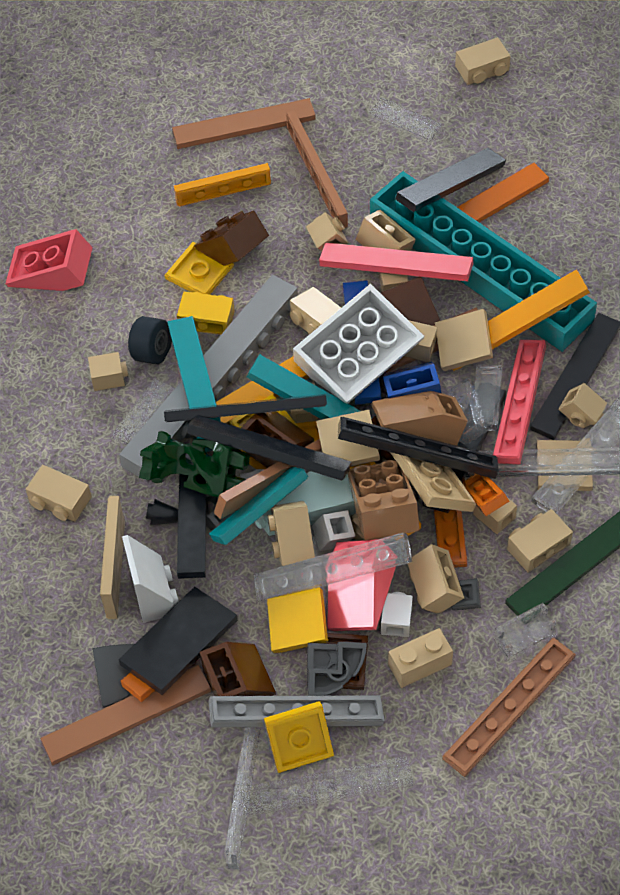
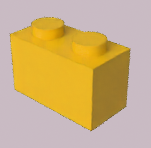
M183 291L177 319L193 316L197 332L221 335L233 320L235 312L233 298L223 295L215 296L200 292Z

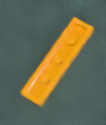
M268 163L174 185L177 206L180 207L270 185V168Z

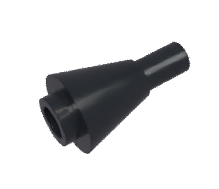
M154 499V504L148 503L146 519L151 520L150 525L177 523L178 509Z

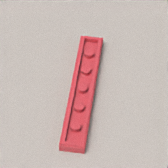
M325 243L319 263L322 267L468 282L473 267V257Z
M545 340L519 341L493 452L499 464H521L546 350Z

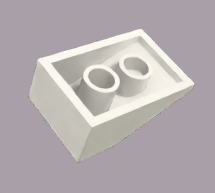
M128 535L122 536L142 621L146 623L161 619L179 602L176 589L169 588L168 582L173 581L169 565H163L162 557L158 553Z

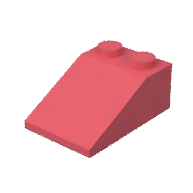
M77 229L16 246L5 284L8 287L65 291L83 286L93 247Z
M382 539L336 542L328 566V630L358 631L377 629L399 559Z

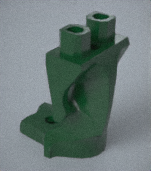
M159 431L156 442L140 451L142 467L139 478L152 480L153 483H162L171 474L189 475L187 481L184 482V487L219 498L221 493L246 480L245 478L235 476L236 469L245 470L248 468L250 454L204 438H196L192 444H183L172 440L171 435L167 432ZM206 447L213 450L214 454L212 456L205 452ZM186 453L189 455L191 460L187 459ZM202 475L207 483L197 482L196 476Z

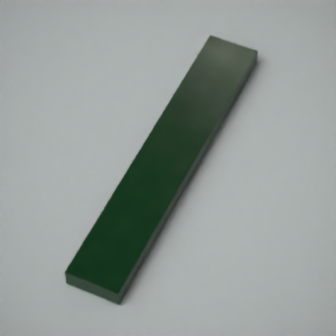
M620 511L507 598L505 604L525 623L619 549Z

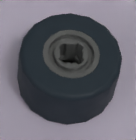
M139 317L133 323L129 332L128 350L130 356L135 361L157 365L165 360L172 344L168 322L164 319Z

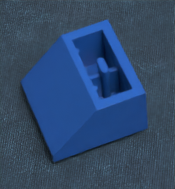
M433 362L381 375L387 398L426 391L442 393Z

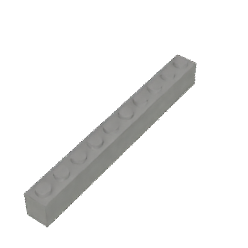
M272 274L203 355L215 401L222 399L226 387L238 380L241 369L253 362L256 351L268 344L272 332L275 329L279 330L283 326L285 317L291 312L290 300L298 296L297 287ZM182 381L119 454L122 467L138 477L142 467L140 451L156 442L159 431L167 432L171 435L172 440L178 442L191 436L187 433V428L192 420L166 423L164 418L165 410L189 408Z

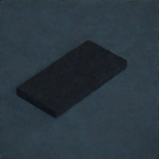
M194 587L119 659V665L163 695L200 658V651L211 648L238 621L237 614L197 587Z

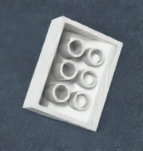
M369 284L293 348L294 362L312 380L348 404L422 341L424 335L379 291Z

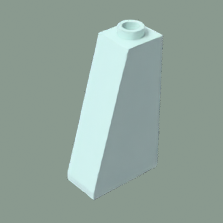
M310 471L306 473L308 475L307 480L276 504L304 501L308 508L310 526L323 514L347 510L349 515L356 513L348 474L341 481ZM271 509L255 521L259 529L264 528L269 536L275 535V531L270 532L267 515L272 514Z

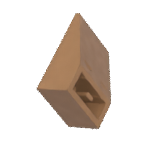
M435 391L377 400L371 404L381 427L457 446L468 422L455 397Z
M387 460L380 464L369 466L359 465L349 470L347 473L364 541L420 531L415 496L407 476L396 461Z

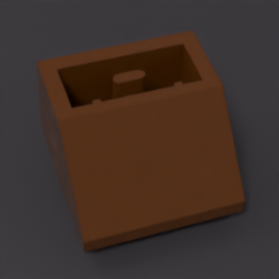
M240 211L231 218L226 216L217 221V227L214 230L211 228L200 235L201 240L194 246L196 250L225 266L241 260L264 241L269 234L255 211L245 214L243 211Z
M277 411L255 413L241 427L242 429L302 447H306L314 442L313 437ZM246 452L266 468L279 462Z
M224 642L199 652L202 668L214 696L276 695V691L255 644Z

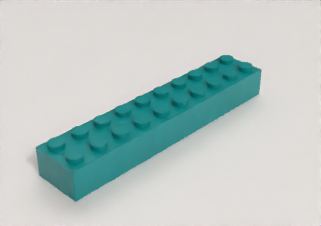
M404 171L370 199V214L378 210L383 211L416 239L412 247L416 251L473 257V267L468 282H461L502 311L508 310L561 279L444 198L415 212L409 210L395 199L397 192L419 181ZM585 295L529 329L563 352L592 324L595 319L597 302Z

